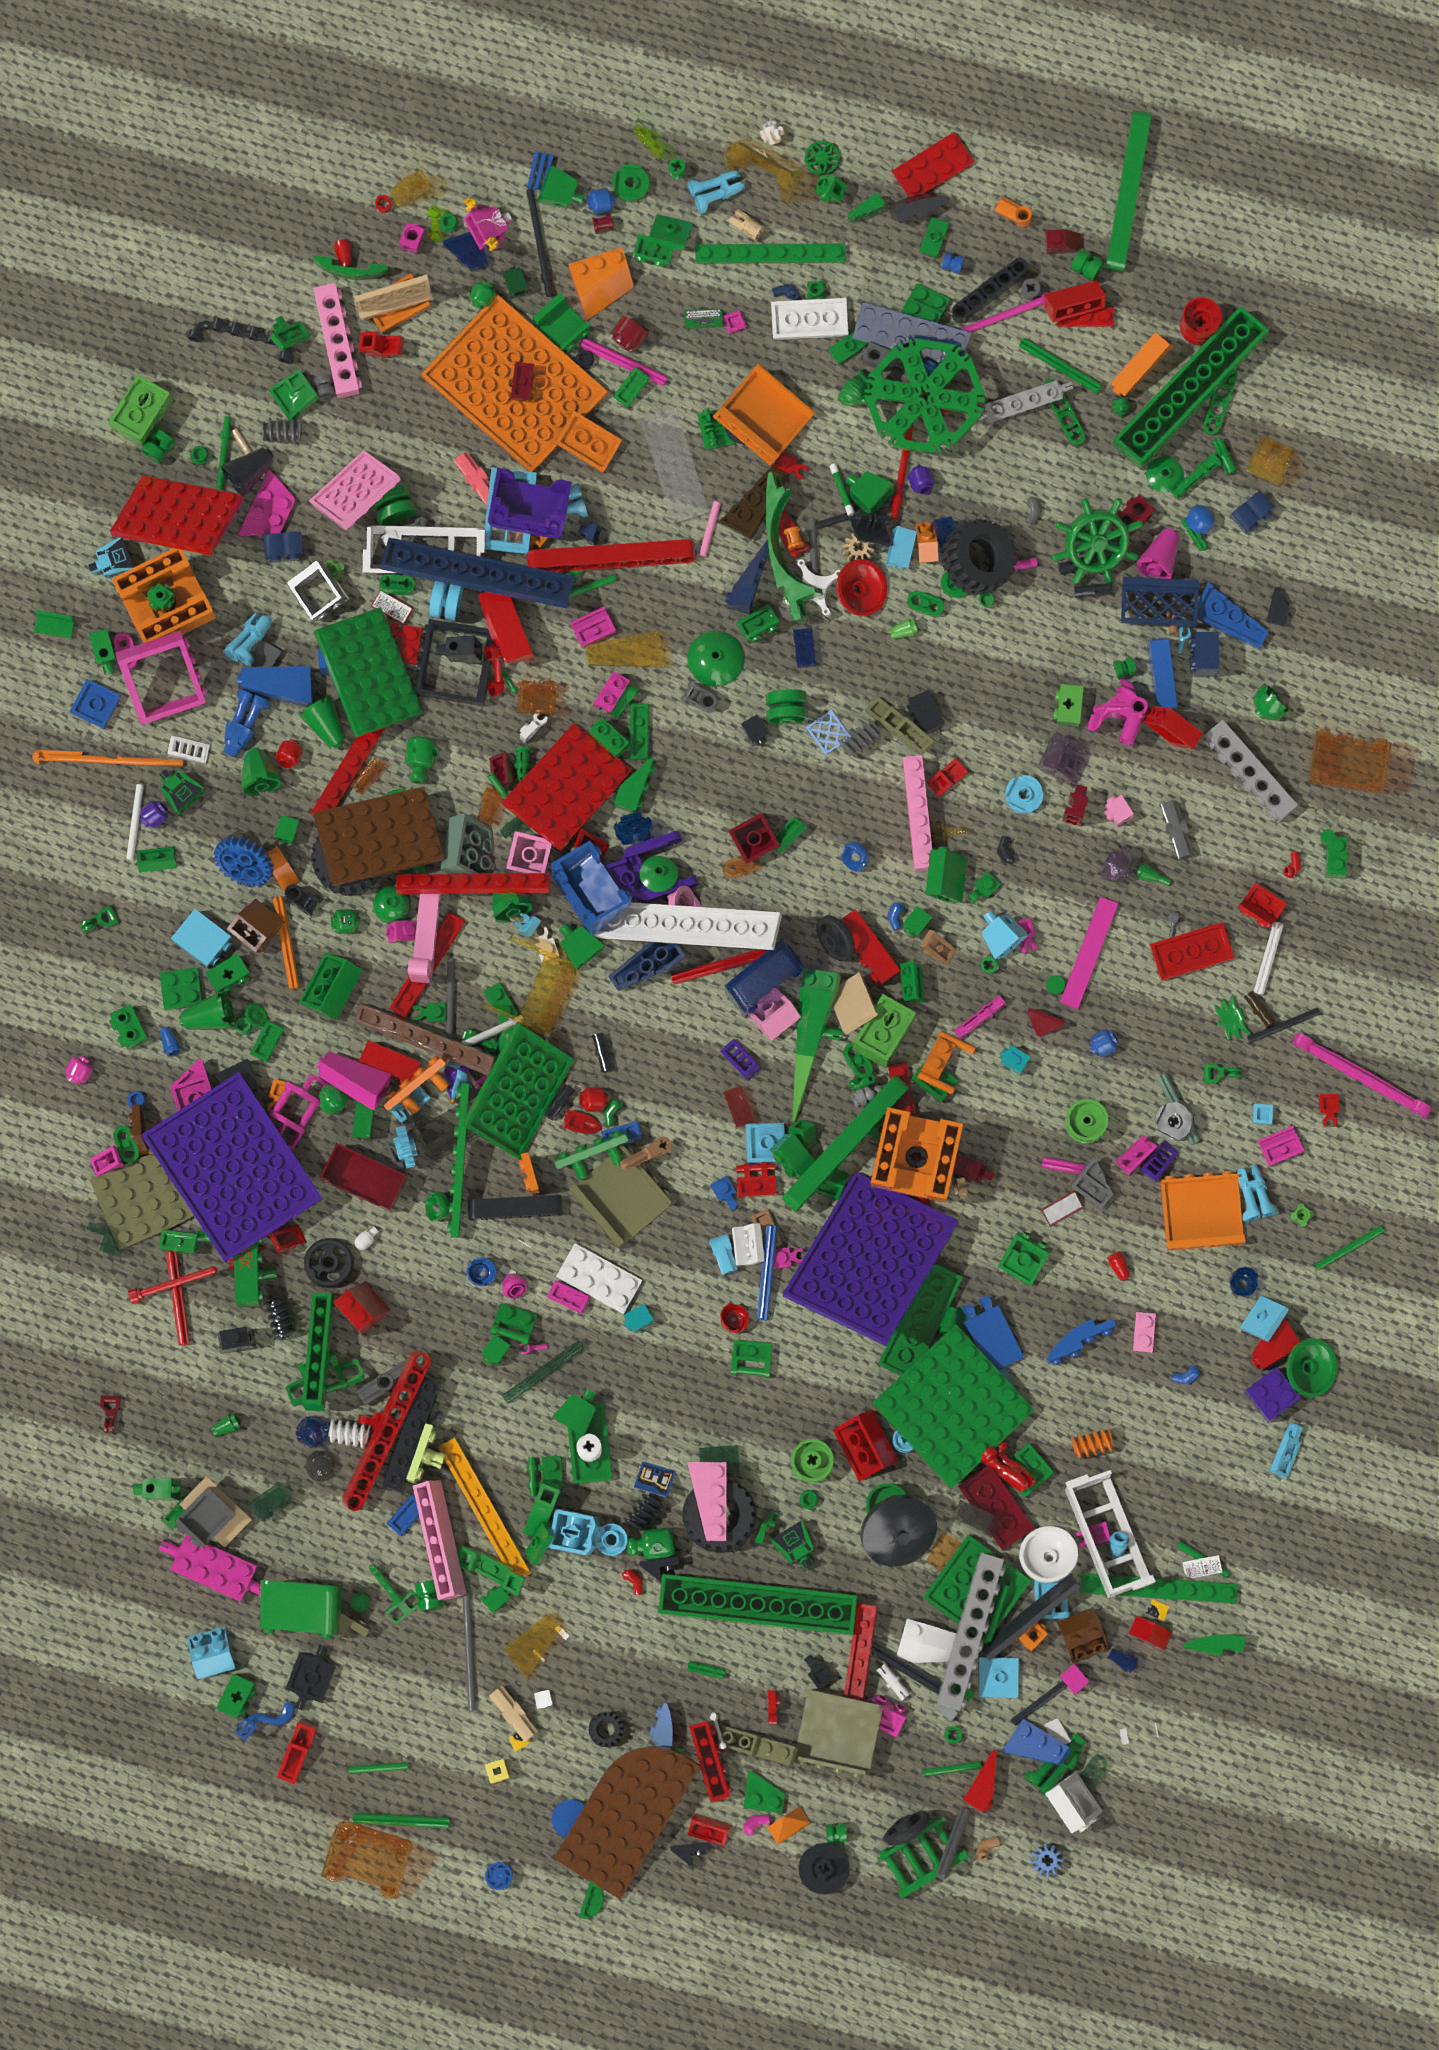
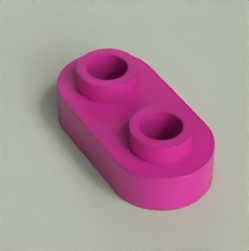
M120 633L115 636L113 641L115 652L134 647L130 635ZM126 641L127 645L122 647L120 643ZM138 660L128 665L130 671L137 666Z

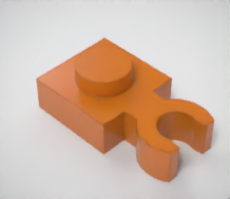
M277 1079L273 1080L269 1093V1098L273 1099V1102L268 1105V1112L278 1102L285 1089L286 1082Z

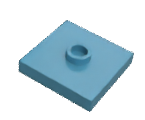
M784 1123L746 1124L747 1163L777 1162L769 1149L785 1135Z
M1260 1296L1240 1328L1268 1342L1289 1309Z
M979 1658V1697L1018 1698L1019 1658H992L990 1661L987 1658Z

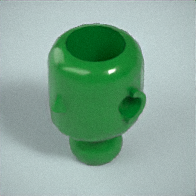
M414 736L407 741L405 763L409 768L413 769L410 774V781L412 783L425 784L428 779L426 770L432 769L435 765L439 751L436 741L432 738Z
M666 1527L648 1529L642 1533V1539L629 1538L627 1540L628 1554L636 1556L639 1553H643L646 1560L671 1558L675 1554L672 1530Z

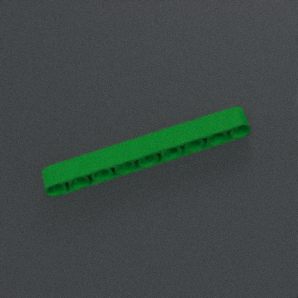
M1133 110L1106 269L1124 271L1152 113Z
M897 1075L893 1076L785 1193L781 1200L797 1212L886 1115L887 1107L893 1108L909 1091L910 1087Z

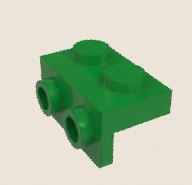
M638 234L635 250L632 256H636V261L647 263L648 259L654 261V265L664 268L665 264L670 265L674 248L648 242L649 236Z
M768 604L736 622V625L747 643L751 641L755 643L762 638L763 634L767 632L770 634L778 630L780 620Z
M916 961L900 964L903 1002H925L922 964H916Z

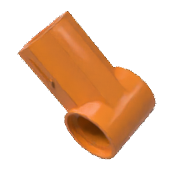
M1004 197L999 200L995 209L996 213L1015 222L1022 228L1031 224L1032 212L1030 208L1020 206ZM1025 214L1028 218L1021 220L1019 216Z

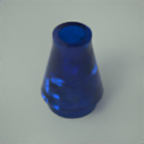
M1114 1648L1108 1656V1659L1112 1660L1122 1670L1130 1673L1134 1671L1139 1660L1133 1654Z

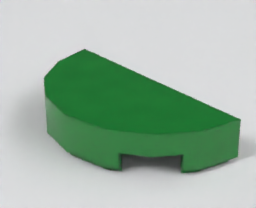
M589 1882L579 1918L588 1919L594 1917L603 1906L604 1895L602 1889L593 1882Z

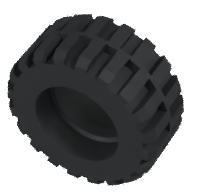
M975 519L961 525L945 539L946 543L942 547L944 553L941 557L945 563L943 565L944 571L947 570L949 574L947 577L950 581L953 580L955 582L954 585L957 588L962 587L963 592H971L972 595L989 593L1008 582L1010 576L1015 571L1013 566L1017 564V558H1014V555L1017 553L1016 548H1013L1012 544L1014 542L1012 538L1009 539L1007 536L1008 532L1005 529H1000L1001 526L999 524H992L991 520ZM970 542L978 543L986 550L990 562L988 572L979 570L972 563L969 556Z
M319 835L316 837L317 841L312 846V866L318 880L321 881L325 888H329L331 892L335 894L338 892L343 896H347V894H352V896L358 895V892L363 891L364 893L368 891V888L371 885L374 886L377 883L376 880L381 878L382 875L332 887Z
M726 1478V1498L735 1504L738 1511V1519L735 1526L726 1532V1541H706L694 1488L686 1497L682 1516L685 1530L690 1539L706 1551L716 1553L733 1551V1549L742 1546L754 1531L756 1506L753 1497L745 1487L735 1480Z

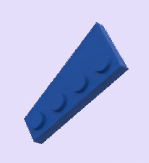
M1208 582L1198 602L1197 620L1259 650L1268 634L1265 628L1253 618L1247 616L1241 611L1242 609L1234 605L1225 595L1218 592Z

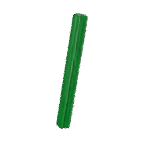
M1023 338L1019 343L1020 348L1094 393L1100 391L1101 383L1027 338Z
M354 1813L353 1823L449 1828L450 1818Z

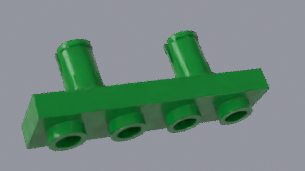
M627 1130L614 1131L610 1137L605 1139L604 1137H599L593 1140V1143L590 1145L581 1144L575 1148V1151L559 1153L555 1159V1165L557 1169L572 1165L578 1180L588 1177V1173L582 1161L583 1159L602 1151H607L613 1165L617 1166L623 1160L618 1146L628 1142L630 1136Z

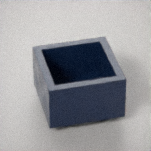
M1196 632L1194 638H1191L1189 651L1193 653L1190 661V672H1194V677H1217L1219 671V632Z

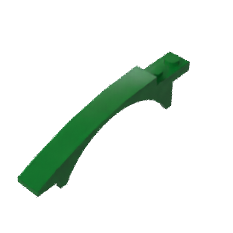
M771 471L768 473L766 488V527L770 560L777 588L785 590L784 595L789 602L792 619L803 623L809 620L804 602L823 595L822 589L807 585L798 579L790 571L783 559L779 546V523L784 507L793 493L791 488L785 489L780 474Z

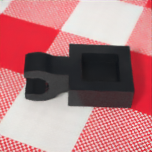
M811 1655L804 1659L812 1670L807 1675L818 1690L835 1679L824 1663L818 1666Z

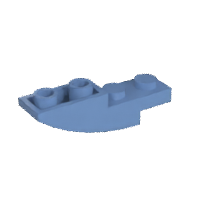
M663 1703V1706H659L655 1717L658 1718L656 1725H652L649 1736H652L651 1741L658 1743L659 1747L672 1749L673 1728L668 1704Z

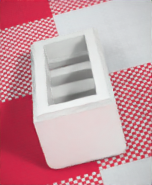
M171 736L168 756L206 764L210 745ZM176 743H180L178 752H175ZM184 744L187 745L186 754L182 753ZM192 746H195L193 756H191V748ZM199 747L203 748L201 758L197 757Z

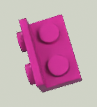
M613 671L592 706L598 710L601 707L610 713L627 687L629 680Z
M874 1694L870 1703L884 1705L879 1729L897 1737L909 1711L901 1704L890 1702L884 1695Z

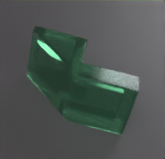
M89 1222L87 1226L88 1231L104 1236L99 1250L119 1258V1250L109 1229Z

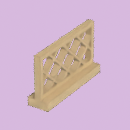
M427 275L354 296L361 321L433 299Z

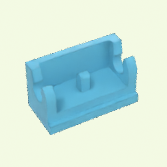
M899 526L893 529L891 537L893 545L889 546L885 562L886 566L899 569L909 567L917 531Z

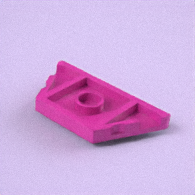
M269 469L239 532L241 537L281 533L296 502V499Z
M202 1058L198 1059L170 1086L178 1111L211 1090Z

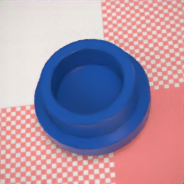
M140 1091L131 1092L127 1098V1103L131 1109L132 1105L140 1104L142 1109L147 1102L146 1096Z

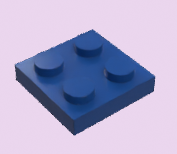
M86 679L70 710V714L104 730L121 699V695Z

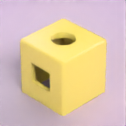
M504 1759L485 1764L491 1784L510 1778ZM500 1767L502 1773L494 1776L493 1769Z

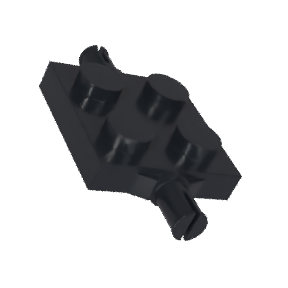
M318 1645L315 1656L298 1654L285 1690L291 1691L299 1697L295 1708L302 1711L306 1700H315L323 1703L336 1666L326 1663L322 1659L326 1648H322L320 1645Z

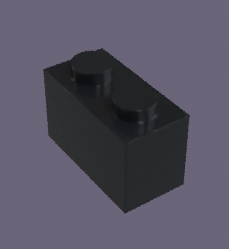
M929 690L908 699L909 705H906L910 716L914 715L916 719L914 724L928 735L944 728L945 723Z

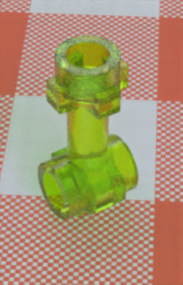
M432 206L427 211V215L431 219L432 232H428V237L431 242H440L441 237H443L442 231H439V218L442 216V211L437 206Z

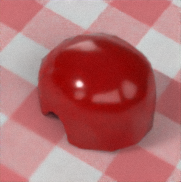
M729 1303L723 1307L720 1313V1323L730 1333L743 1332L750 1321L749 1313L742 1305ZM735 1316L741 1318L733 1322H730L731 1319Z

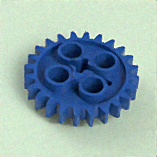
M235 836L232 839L227 837L218 843L213 853L215 855L213 860L217 861L215 865L221 867L219 871L225 872V877L230 876V881L237 880L238 885L242 882L245 887L248 884L252 888L255 885L260 887L261 884L265 885L269 881L274 871L272 869L274 864L270 863L272 858L267 857L268 852H262L263 847H256V842L251 844L250 839L244 841L242 837L239 840Z

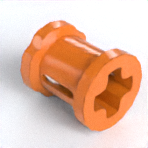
M799 526L783 531L788 539L789 550L799 549L804 546L799 533L801 530Z

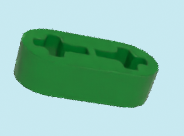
M385 574L379 581L380 591L386 594L410 595L415 588V581L410 576ZM388 581L390 586H386L385 582ZM404 583H408L409 587L405 588Z

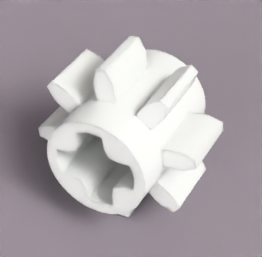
M770 121L763 125L764 130L760 131L764 142L768 141V144H776L782 140L781 135H784V131L780 123L776 124L775 121Z

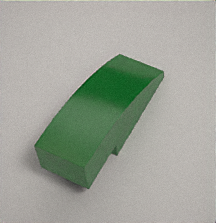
M1238 1635L1206 1636L1184 1643L1183 1648L1221 1657L1223 1649L1242 1653L1246 1637Z

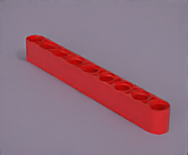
M691 539L539 549L526 553L528 567L552 572L683 564L696 560L695 545Z
M414 1350L409 1355L343 1494L342 1503L351 1511H358L363 1507L430 1366L431 1360L429 1355L421 1350ZM422 1355V1356H423V1361H422V1363H421V1364H417V1363H416L417 1358ZM411 1373H414V1380L412 1382H408V1376ZM406 1391V1397L400 1400V1393ZM397 1408L398 1414L395 1417H392V1410ZM386 1426H389V1433L383 1435V1429ZM381 1444V1450L375 1453V1446ZM372 1461L373 1467L370 1470H366L367 1463ZM364 1479V1485L358 1488L359 1480ZM356 1497L355 1504L349 1505L350 1499Z

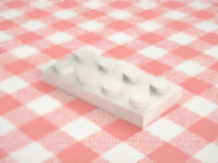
M846 298L771 302L773 340L848 336Z
M576 1243L556 1278L622 1314L625 1313L642 1283L641 1279Z

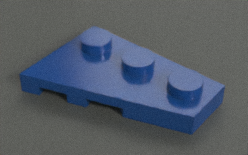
M1022 1719L1002 1752L1008 1755H1017L1022 1758L1035 1759L1061 1766L1070 1753L1071 1748L1025 1719Z

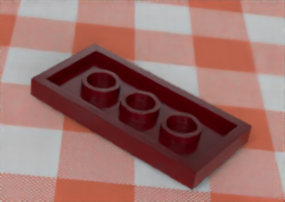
M985 1467L958 1486L1002 1551L1034 1530V1527L992 1467Z

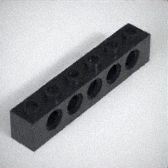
M424 1376L413 1399L382 1486L384 1488L403 1493L407 1482V1475L425 1424L429 1421L441 1382Z

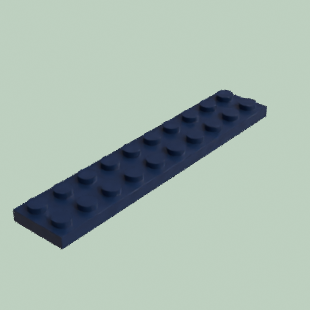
M390 537L387 541L380 568L390 572L566 609L574 582V576Z

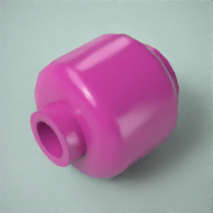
M84 1055L72 1057L65 1069L66 1078L78 1085L85 1083L93 1071V1066L90 1064L91 1060Z

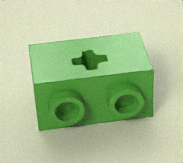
M1061 684L1060 690H1056L1055 701H1059L1058 708H1054L1053 719L1057 720V725L1080 726L1084 686ZM1066 702H1070V709H1066Z

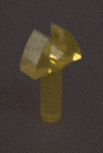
M944 821L937 823L931 829L944 831L941 835H932V838L944 843L948 835L968 833L966 826L947 828L944 826Z

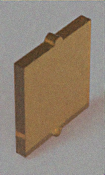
M942 1532L926 1562L938 1568L939 1572L942 1571L961 1545V1542L958 1541V1538L954 1539Z

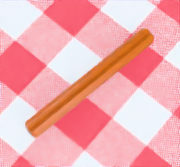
M277 896L273 899L275 914L285 922L279 930L288 986L290 989L299 988V980L284 897Z

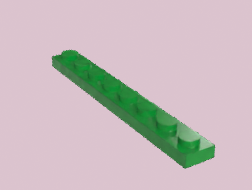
M845 243L695 244V264L845 263Z
M461 1083V1087L457 1089V1098H460V1106H456V1117L459 1118V1125H455L454 1137H458L457 1145L454 1144L453 1156H456V1164H452V1175H455V1182L451 1183L450 1194L454 1196L453 1202L449 1203V1214H452V1222L448 1221L447 1233H451V1238H459L467 1136V1128L462 1123L468 1114L470 1083Z
M1081 1573L1080 1593L1107 1595L1099 1574ZM1107 1575L1112 1589L1141 1579L1140 1577ZM1154 1578L1155 1583L1115 1595L1236 1604L1237 1584Z

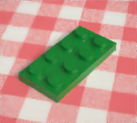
M604 1403L591 1404L597 1410L587 1434L595 1435L600 1440L602 1452L597 1460L587 1462L579 1456L577 1442L581 1436L568 1428L573 1484L612 1480ZM588 1444L586 1449L588 1452H591L593 1447L591 1444Z

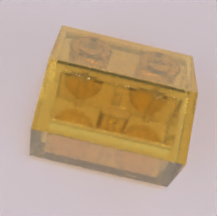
M1262 436L1245 471L1280 486L1296 451L1292 450L1289 446L1276 443L1271 438Z

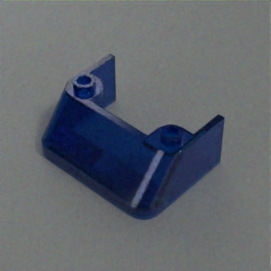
M782 939L775 944L774 950L766 951L728 982L725 986V996L745 1018L747 1013L752 1014L758 1009L757 1004L759 1000L785 979L799 976L804 970V965L788 942Z

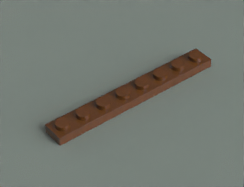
M364 1003L359 1005L354 1022L438 1056L444 1053L448 1060L485 1075H489L497 1060L496 1056Z

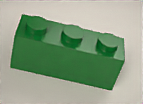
M325 953L299 1004L327 1018L336 1020L346 1000L349 998L355 983L358 981L362 969L346 959Z

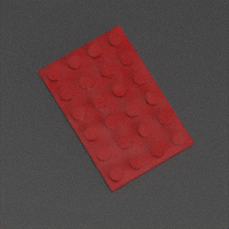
M142 475L112 526L110 533L115 537L212 556L242 503L243 497L237 493Z
M573 723L502 801V805L558 850L562 851L624 782L633 769L619 758L616 759L600 743Z

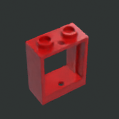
M1151 706L1146 711L1145 717L1142 720L1143 723L1175 747L1194 749L1203 734L1171 708Z

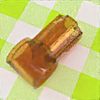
M486 787L481 801L482 805L476 820L489 827L492 826L497 810L501 807L502 796L497 790L494 791L491 787Z

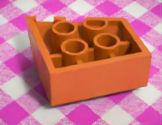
M622 247L568 264L586 321L634 288Z

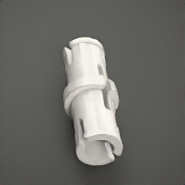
M887 1663L877 1670L887 1682V1687H891L901 1701L911 1694L900 1681L901 1678L893 1673Z

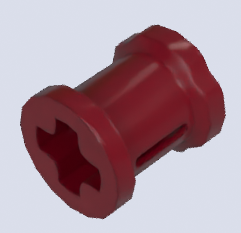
M611 214L601 218L592 217L595 234L603 230H614Z

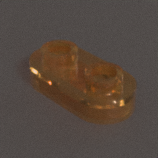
M742 856L730 859L724 863L723 873L729 879L739 878L755 872L760 866V860L757 858L753 860V865H748ZM735 866L736 870L731 872L729 867Z

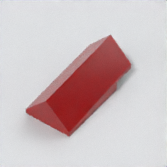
M490 592L479 594L478 597L493 645L500 648L504 663L534 661L533 653L511 597Z

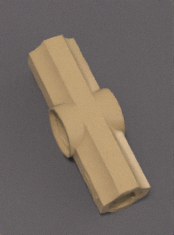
M503 1686L496 1689L490 1695L491 1700L502 1712L501 1714L511 1727H514L525 1743L538 1733L533 1723L527 1718L525 1711L522 1710L517 1701L513 1700Z

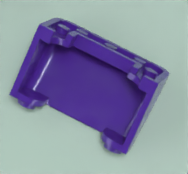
M497 468L488 516L489 525L495 528L542 537H561L572 481L559 479L552 483V487H545L514 481L515 475L512 471Z

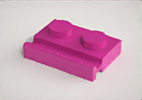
M605 607L570 622L582 648L616 633Z
M1294 1126L1257 1141L1268 1167L1304 1152Z

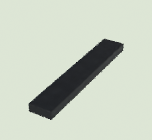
M1070 1573L995 1633L992 1642L983 1643L981 1650L985 1657L990 1661L1079 1589L1080 1585L1074 1576Z

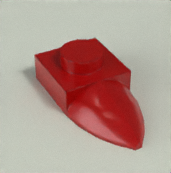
M567 1109L562 1128L584 1134L596 1133L602 1130L601 1125L593 1117Z

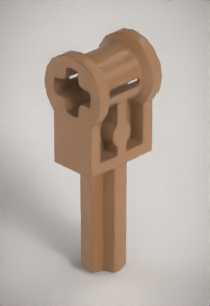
M659 1137L648 1147L620 1162L621 1168L624 1171H628L652 1158L662 1157L671 1150V1141L667 1137Z

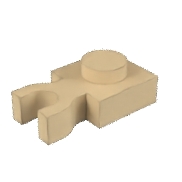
M964 1177L957 1178L956 1184H953L954 1195H958L959 1200L967 1199Z

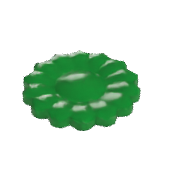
M253 1003L252 1005L249 1004L245 1009L246 1020L249 1021L250 1025H253L255 1028L264 1027L269 1019L264 1007Z

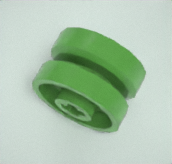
M1081 1099L1069 1108L1065 1119V1129L1069 1137L1075 1142L1092 1144L1100 1140L1105 1134L1109 1123L1108 1113L1098 1101ZM1088 1118L1090 1119L1089 1124H1085L1083 1120H1086Z
M807 1439L795 1447L791 1455V1467L794 1474L801 1481L818 1483L830 1475L834 1456L826 1443L818 1439ZM811 1458L815 1459V1460H816V1464H815V1465H812V1463L809 1464V1463H808L809 1459H811Z

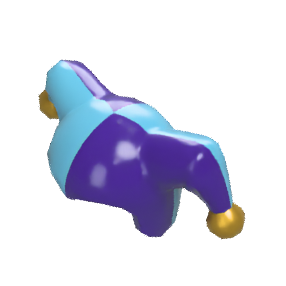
M450 1060L444 1068V1077L449 1082L447 1088L449 1103L455 1104L457 1102V1089L461 1087V1083L471 1084L475 1077L473 1069Z

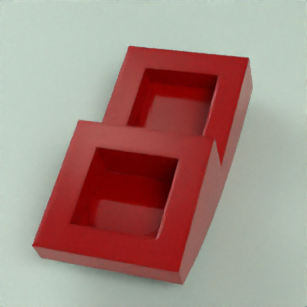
M954 758L926 783L940 797L969 771L957 758Z

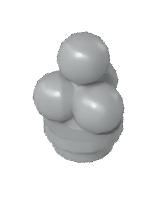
M868 1086L856 1090L852 1094L856 1107L865 1108L882 1088L876 1087L872 1090Z

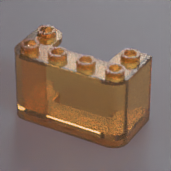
M1320 729L1315 732L1313 737L1307 782L1381 794L1386 787L1392 742H1387L1388 740L1384 738H1376V741H1372L1371 744L1366 743L1367 741L1362 739L1350 741L1342 736L1334 738L1330 730Z

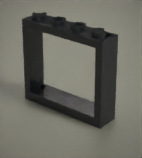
M429 619L428 625L425 624L423 635L426 636L425 643L421 642L420 646L422 660H418L416 672H419L418 679L414 680L413 689L416 690V695L484 707L492 660H487L485 654L476 698L424 690L435 629L487 638L486 646L493 645L489 629Z

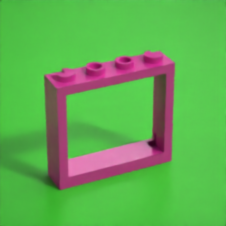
M181 631L115 653L141 725L206 703L204 696L207 693L204 684H199L198 680L201 679L199 670L193 667V664L196 662L193 653H188L187 648L190 645L187 637L183 638ZM180 646L196 694L144 711L127 663Z

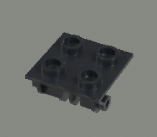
M857 511V513H853V517L849 516L857 541L879 545H893L886 525L890 523V518L887 515Z

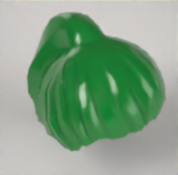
M859 369L858 375L846 380L843 389L838 394V400L842 405L856 406L860 403H867L864 397L866 395L864 390H870L872 387L866 384L868 379L862 369Z

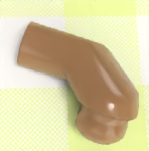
M1169 610L1162 615L1166 620H1172L1175 617ZM1169 626L1170 636L1179 635L1178 626Z
M995 1836L982 1840L979 1843L976 1857L980 1861L988 1859L990 1848L1000 1845L998 1837Z

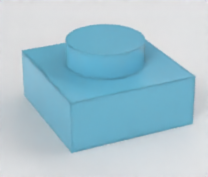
M1254 1104L1252 1124L1272 1125L1273 1105Z

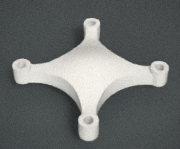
M798 560L797 564L803 572V582L812 587L822 589L823 595L813 598L811 601L820 605L826 617L830 616L831 611L826 604V593L829 586L837 580L840 570L835 571L830 576H818L808 570L804 560Z

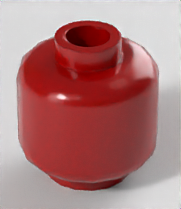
M294 739L282 741L276 753L278 764L288 769L297 766L302 757L303 748Z
M586 1087L579 1095L580 1107H583L586 1112H601L609 1102L608 1094L604 1092L602 1087Z

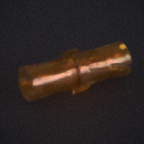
M376 758L373 759L365 770H361V775L350 785L354 789L360 784L355 790L358 794L369 781H373V776L384 766L380 762L374 768L375 764L379 761Z

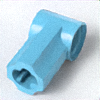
M725 1234L710 1239L709 1243L712 1247L713 1255L716 1256L722 1275L738 1270L731 1251L732 1246L728 1235Z

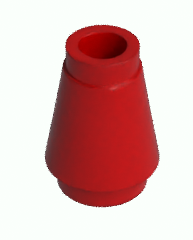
M349 240L335 241L333 249L341 266H352V250Z
M1121 1251L1106 1257L1108 1260L1107 1264L1120 1281L1131 1276L1125 1255H1122Z

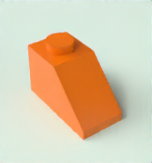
M278 846L270 850L267 857L272 858L270 863L274 864L272 875L282 890L285 891L289 885L300 882Z

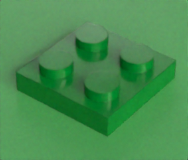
M198 967L159 972L165 1011L191 1007L202 1001Z

